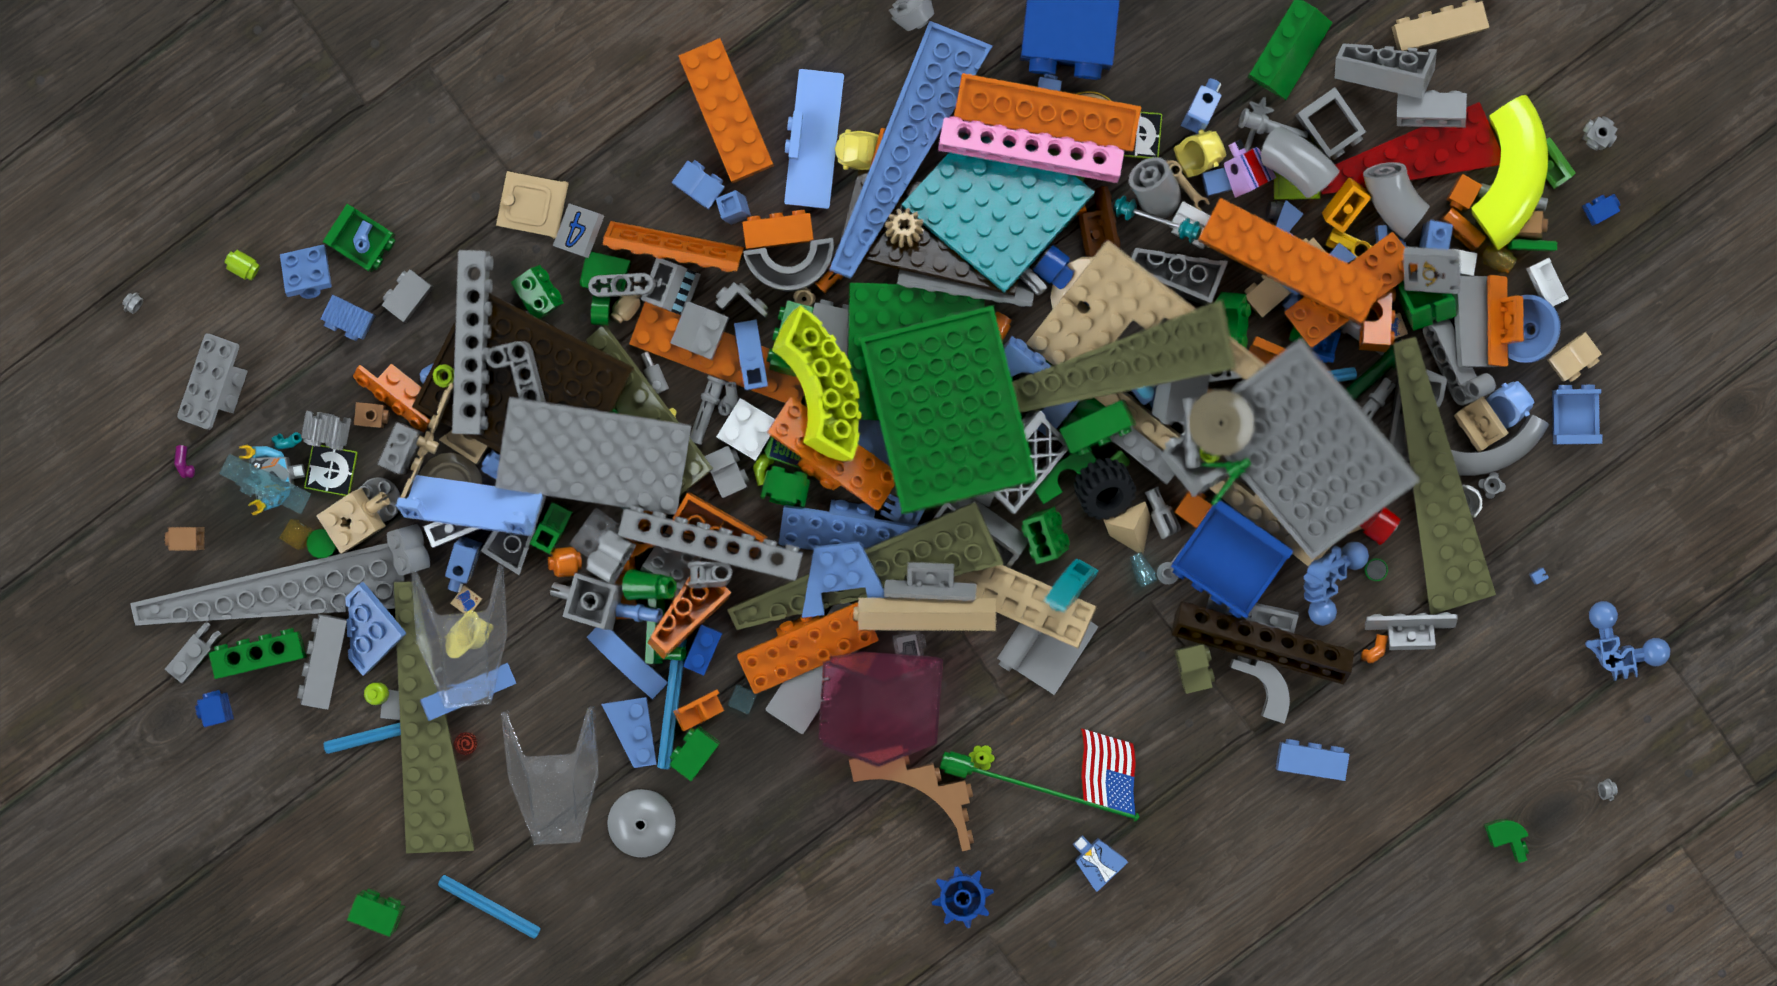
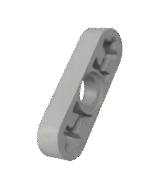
M646 273L601 275L593 277L589 281L588 288L597 297L648 295L655 289V280ZM643 278L649 282L645 290L640 286H633V282L641 283ZM612 279L611 289L601 288V292H599V290L594 288L595 285L599 284V281L602 284L609 285V280ZM620 279H625L628 287L625 291L619 292L616 288V283Z

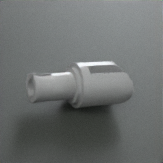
M1155 487L1145 492L1153 509L1151 517L1161 539L1181 531L1182 529L1172 507L1165 505L1159 488Z

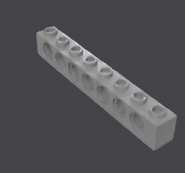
M458 250L452 433L484 434V430L488 428V417L485 416V407H488L489 404L486 384H489L490 375L489 371H486V354L490 350V348H487V339L491 337V326L488 325V316H491L492 313L489 293L492 292L493 283L492 279H489V273L493 269V257L487 251ZM478 268L481 275L479 279L474 281L471 277V272L473 269ZM474 291H478L480 294V299L476 303H472L470 299ZM476 313L479 317V322L476 326H472L470 324V317ZM473 336L478 339V346L475 349L469 346V340ZM472 359L476 360L478 364L474 372H471L468 368V363ZM471 382H474L477 386V390L473 395L469 394L467 390ZM470 405L476 408V414L472 418L467 415V408Z
M631 505L630 509H624L618 536L791 580L797 579L803 552H799V547L786 544L785 548L776 546V541L764 539L763 542L754 540L755 536L742 533L741 537L732 535L733 531L725 528H719V531L710 529L711 525L697 522V526L688 524V519L675 516V520L668 519L665 513L653 511L652 514L645 513L644 508ZM641 519H647L650 522L651 528L649 531H642L640 529L639 522ZM667 524L672 527L673 534L671 537H665L661 533L663 525ZM686 530H691L695 534V540L691 543L686 542L683 538ZM707 536H714L717 539V546L715 548H709L706 545L705 539ZM731 541L739 544L740 549L736 554L730 553L727 549V545ZM752 547H758L761 550L762 556L760 559H753L750 556L749 551ZM778 552L783 555V564L776 565L772 562L773 553Z

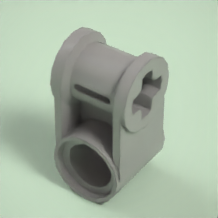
M703 561L688 563V568H690V582H688V586L690 588L725 587L730 582L732 569L727 563ZM722 570L726 572L727 577L719 579L716 577L715 572Z

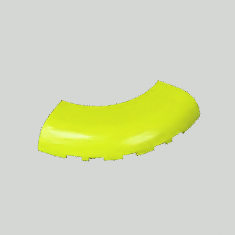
M1527 95L1513 99L1489 115L1490 124L1495 130L1501 145L1500 166L1489 191L1478 203L1471 207L1473 217L1498 251L1508 244L1520 232L1525 223L1530 220L1543 194L1547 176L1548 147L1546 135L1537 110Z
M799 306L784 322L772 351L778 354L792 368L804 390L808 408V422L803 443L827 457L841 461L853 460L860 435L858 433L859 419H861V412H859L858 407L860 396L857 382L853 380L850 371L852 367L845 352H841L836 344L834 335H830L822 326V322L812 313Z

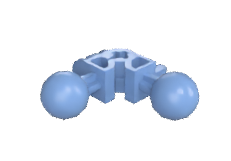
M1355 541L1347 543L1342 550L1334 546L1331 553L1318 560H1314L1309 565L1308 571L1304 576V598L1311 602L1308 614L1315 624L1321 626L1328 625L1336 618V605L1329 599L1338 593V586L1334 583L1336 579L1343 580L1347 578V568L1357 570L1367 564L1369 553L1362 543Z
M1600 601L1591 607L1589 620L1595 628L1599 629L1600 638L1587 640L1585 645L1596 654L1600 664L1612 672L1614 681L1617 680V675L1622 674L1624 679H1628V675L1633 672L1635 677H1638L1636 662L1645 661L1651 666H1661L1668 661L1670 647L1665 640L1660 638L1648 640L1642 648L1634 649L1631 645L1622 646L1618 650L1620 640L1617 635L1613 634L1612 628L1618 619L1616 607L1607 601ZM1609 655L1618 658L1612 661V665L1606 662L1610 658Z

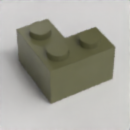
M1195 643L1175 648L1174 652L1184 693L1188 694L1212 688L1211 682H1215L1212 668L1208 669V661L1212 660L1209 647H1204V644Z

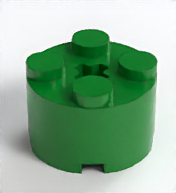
M772 466L771 470L766 471L760 496L761 499L764 500L765 496L770 497L769 502L775 504L795 506V503H798L800 507L805 508L811 482L807 479L808 474L794 471V474L785 473L786 469Z

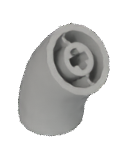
M1280 126L1273 129L1263 144L1261 152L1262 164L1290 181L1306 198L1312 197L1321 191L1340 172L1335 164L1318 148L1284 127Z
M1157 157L1145 159L1138 163L1129 175V184L1138 198L1141 210L1163 219L1172 216L1179 207L1181 191L1168 163L1164 159Z
M1389 162L1367 168L1363 176L1376 211L1394 233L1402 240L1405 239L1422 219L1430 205L1414 189L1404 164Z

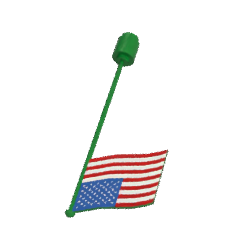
M1081 728L1083 737L1081 769L1083 799L975 768L974 762H971V757L953 751H950V753L944 751L939 769L944 770V773L965 779L967 775L971 776L973 771L1134 819V821L1139 820V814L1135 813L1133 794L1136 765L1133 743Z

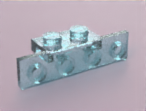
M232 454L228 455L219 473L241 486L240 491L250 496L255 493L261 496L260 501L270 506H273L274 503L281 504L302 514L311 496V493Z

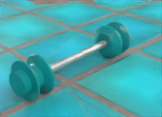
M1122 196L1121 199L1118 198L1114 205L1116 217L1124 214L1125 220L1128 221L1137 214L1178 228L1180 239L1183 240L1187 236L1190 243L1198 240L1202 232L1199 221L1191 224L1190 218H1186L1181 224L1171 222L1137 210L1136 200L1132 199L1128 202L1126 196Z

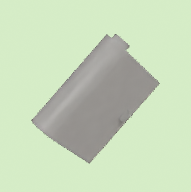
M1090 622L1078 649L1019 623L997 657L1000 660L998 665L1009 672L1013 668L1055 695L1098 629V626Z

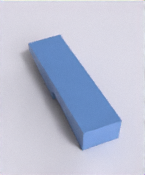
M505 663L425 697L420 702L428 721L512 686L516 684V681L508 663Z

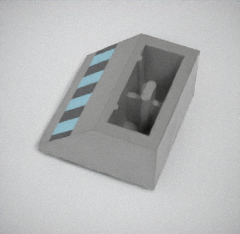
M656 258L650 274L655 280V289L648 295H642L641 300L682 315L687 301L691 302L701 274L667 260Z

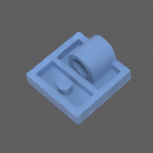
M324 244L280 254L287 297L300 295L303 298L311 299L319 296L320 290L332 287Z

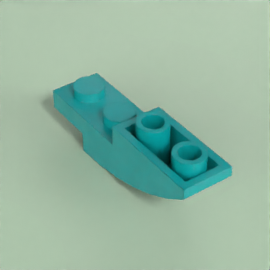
M1076 558L1055 583L1044 601L1052 609L1064 613L1078 599L1081 591L1095 579L1099 570Z

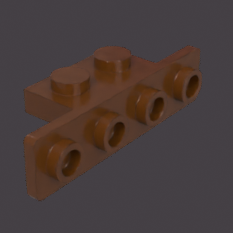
M1108 186L1093 189L1097 211L1078 215L1086 257H1095L1107 240L1120 249L1121 242L1117 234L1116 217L1113 214L1112 196Z

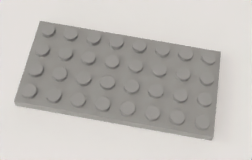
M509 397L495 488L534 494L542 493V495L627 508L634 505L642 507L647 511H658L675 515L678 509L691 425Z

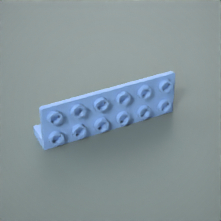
M416 475L409 497L407 499L398 498L396 506L405 518L532 536L543 495L542 493L534 494L495 488V486Z

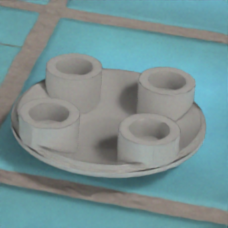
M376 477L367 480L359 487V489L362 488L369 500L380 492H384L387 495L380 502L389 498L390 504L377 511L383 522L391 520L398 513L399 509L396 504L398 498H400V493L391 481Z

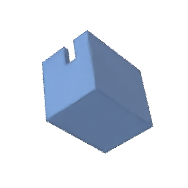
M1539 568L1529 574L1534 584H1539L1549 578L1548 575L1545 576L1544 568Z

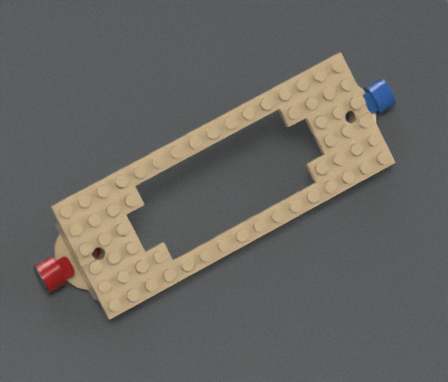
M1108 240L1095 257H1080L1071 262L1069 261L1070 257L1053 245L1050 246L1033 268V272L1046 283L1053 284L1050 296L1053 310L1026 344L1041 354L1052 365H1057L1115 342L1132 320H1135L1145 329H1149L1158 325L1164 317L1172 320L1196 309ZM1230 337L1236 368L1232 370L1244 380H1247L1266 364ZM1126 391L1094 397L1106 407L1119 400H1125L1137 424L1133 428L1162 451L1166 449L1165 444L1171 438H1180L1181 434L1168 424L1161 423L1159 418L1152 415V411ZM1230 477L1209 489L1218 494ZM1238 479L1234 480L1222 496L1223 500L1242 515L1293 549L1292 554L1308 567L1314 560L1322 558L1328 551L1326 549L1312 560L1258 495ZM1383 507L1348 534L1364 529V534L1378 545H1382L1397 529L1401 519L1387 507Z

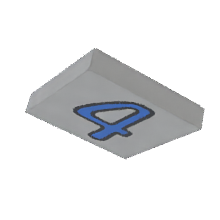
M568 204L553 246L589 258L604 215Z

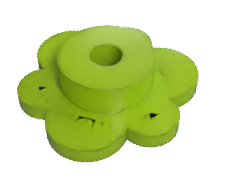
M987 745L982 748L975 746L974 752L968 755L971 757V762H974V767L981 768L982 770H988L991 767L990 762H993L995 759L994 755L991 754V748Z

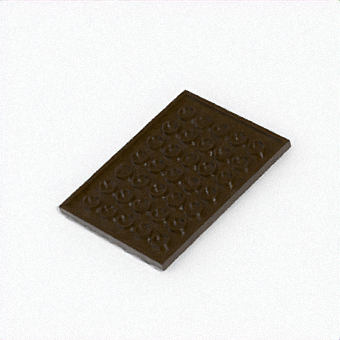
M478 291L472 292L470 296L472 303L479 301L480 294ZM489 293L492 313L491 316H488V325L491 326V337L487 339V348L491 349L513 342L525 341L532 347L547 403L605 412L613 411L634 370L633 366ZM475 313L470 317V324L476 326L479 322V317ZM456 320L412 406L431 417L433 415L437 416L439 404L445 390L448 389V387H440L434 382L433 372L440 365H449L453 369L455 367ZM475 336L469 340V346L472 349L478 346V339ZM520 345L517 346L515 350L516 355L522 358L525 355V349ZM496 351L494 353V360L499 364L503 361V355L500 351ZM472 359L468 363V368L471 372H474L478 364L476 360ZM486 363V371H489L490 375L489 384H486L489 404L488 407H485V416L488 417V428L484 430V434L465 435L501 453L509 397L519 398L511 365L494 368ZM523 368L521 371V376L524 380H528L531 376L528 368ZM447 372L442 373L441 377L443 380L448 379ZM474 382L469 383L467 387L469 394L473 395L477 390ZM454 390L440 422L450 427H453ZM529 390L527 392V399L535 401L536 393L533 390ZM470 405L467 408V415L472 418L476 414V408Z

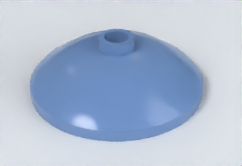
M1522 295L1524 341L1508 344V358L1521 363H1532L1546 357L1556 346L1560 336V319L1555 308L1547 300L1535 295ZM1534 327L1535 333L1531 335L1530 330Z

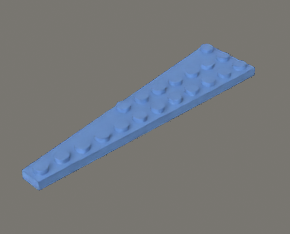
M929 21L830 271L850 279L852 278L942 131L944 118H949L956 108L962 73L976 75L991 51L992 45Z

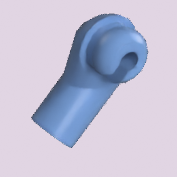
M365 221L361 222L353 238L355 248L359 253L367 252L370 247L368 234L373 225Z

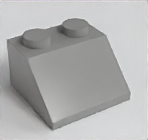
M687 301L670 343L713 360L730 318Z

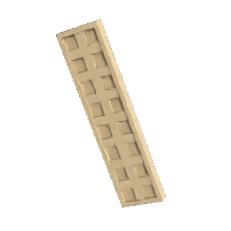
M1004 565L954 576V583L977 584L976 598H996L997 613L1078 649L1097 608L1090 603L1077 599L1064 613L1056 611L1044 601L1053 587Z

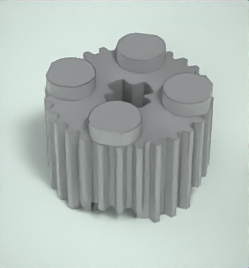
M306 411L301 438L308 445L320 447L321 443H326V446L331 449L343 450V446L347 445L351 419L344 417L343 421H340V418L333 414L317 412V416H313V412Z

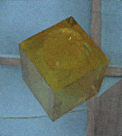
M290 519L279 539L297 550H303L309 535L314 530L297 519Z

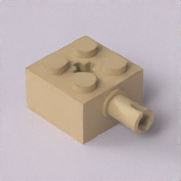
M362 488L349 493L317 515L340 554L353 549L386 527L377 511L390 504L389 498L380 502V500L387 496L384 492H380L369 500Z

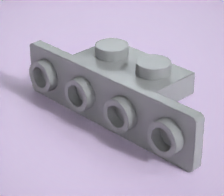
M908 562V581L886 580L884 597L974 601L976 599L977 584L954 583V564Z
M1448 612L1438 615L1419 613L1408 616L1405 614H1395L1393 616L1374 614L1366 617L1365 630H1387L1389 650L1435 649L1434 628H1455L1458 617L1457 614Z

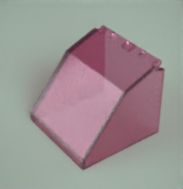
M873 652L830 656L829 661L823 662L822 678L829 677V679L822 681L821 699L827 701L820 703L819 720H826V722L819 723L818 739L825 740L823 741V746L876 767L883 766L937 744L943 659L932 656Z

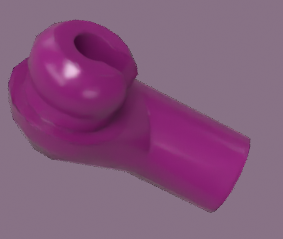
M177 445L174 465L181 477L185 479L187 477L192 478L195 475V468L192 465L187 466V447Z

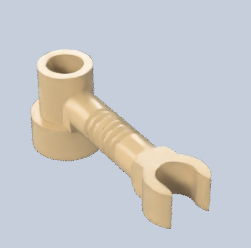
M1167 160L1166 162L1170 169L1173 166L1175 167L1173 174L1177 182L1191 198L1193 207L1202 211L1198 207V202L1203 200L1205 204L1209 205L1208 199L1202 197L1181 173L1182 167L1178 162Z

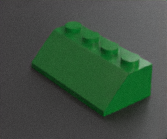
M1293 0L1247 78L1286 101L1333 22L1304 0Z

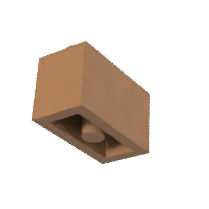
M169 527V532L165 533V545L169 546V550H204V527Z

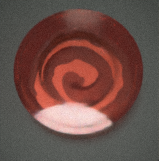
M470 732L459 734L454 741L456 751L462 755L473 753L478 745L477 738Z

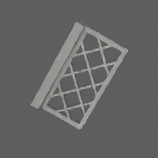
M1036 409L1027 411L1022 417L1027 442H1032L1031 458L1037 481L1032 482L1028 487L1020 485L1016 488L992 492L1013 514L1018 511L1069 449L1063 436L1045 419L1046 416ZM1042 423L1046 427V437L1037 438V428ZM1051 440H1058L1063 445L1058 452L1051 453ZM1037 441H1046V453L1037 454ZM1037 457H1046V466L1042 470H1037ZM1018 491V500L1012 505L1008 501V492Z

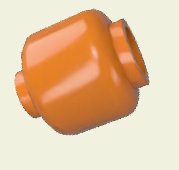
M574 547L555 548L552 556L548 557V568L553 570L556 577L574 576L575 573H578V570L582 569L581 554Z

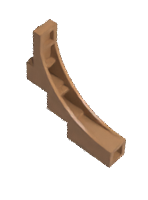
M902 747L849 758L854 782L869 779L892 780L912 786L936 801L956 826L962 851L971 850L970 844L974 843L971 830L967 831L965 822L969 821L967 808H962L961 805L970 803L969 798L973 797L971 784H966L965 779L938 785L937 781H942L939 767L934 768V764L931 763L907 769L906 765L910 764L908 751L903 752Z

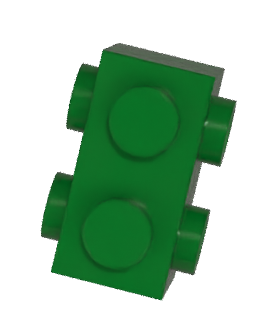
M541 265L530 268L510 282L529 313L539 319L564 304L561 299V293L553 286L549 280V274Z

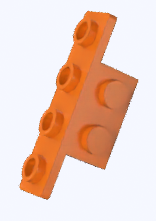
M1488 275V365L1506 367L1508 366V344L1524 341L1523 296L1507 297V277Z
M390 364L378 378L361 365L356 368L353 377L360 386L366 387L378 400L384 401L391 407L394 413L403 416L413 428L419 429L422 432L427 430L430 419L412 407L422 387L393 364Z

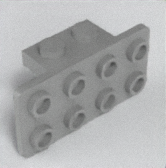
M209 333L204 335L177 415L178 419L210 430L213 427L218 409L234 413L248 372L233 366L239 350L237 343Z

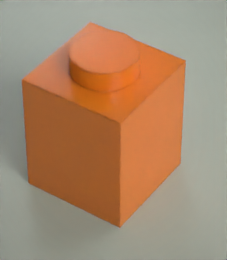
M1462 174L1458 177L1446 200L1451 202L1450 206L1458 211L1464 209L1466 211L1471 207L1482 185Z

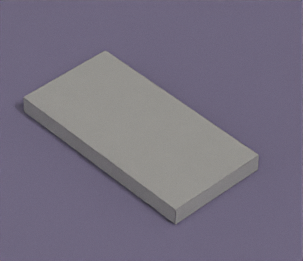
M1461 276L1460 292L1453 293L1456 305L1458 367H1499L1488 365L1487 276Z

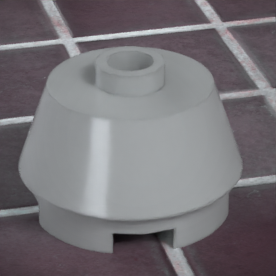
M897 0L892 5L894 8L889 9L893 16L892 20L906 31L924 27L934 15L931 0Z

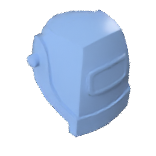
M1518 381L1509 384L1504 383L1501 388L1494 391L1486 399L1506 429L1516 425L1524 416H1529V411L1534 404V400L1529 392Z

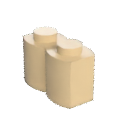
M1584 332L1550 356L1547 361L1562 381L1569 380L1572 382L1581 375L1579 371L1585 366L1589 369L1600 361L1598 357L1602 354L1587 333Z

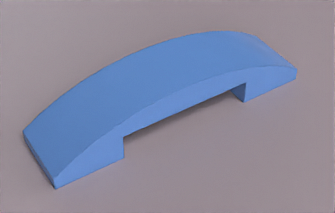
M596 627L587 636L598 650L652 699L668 683L621 640L613 630H604Z

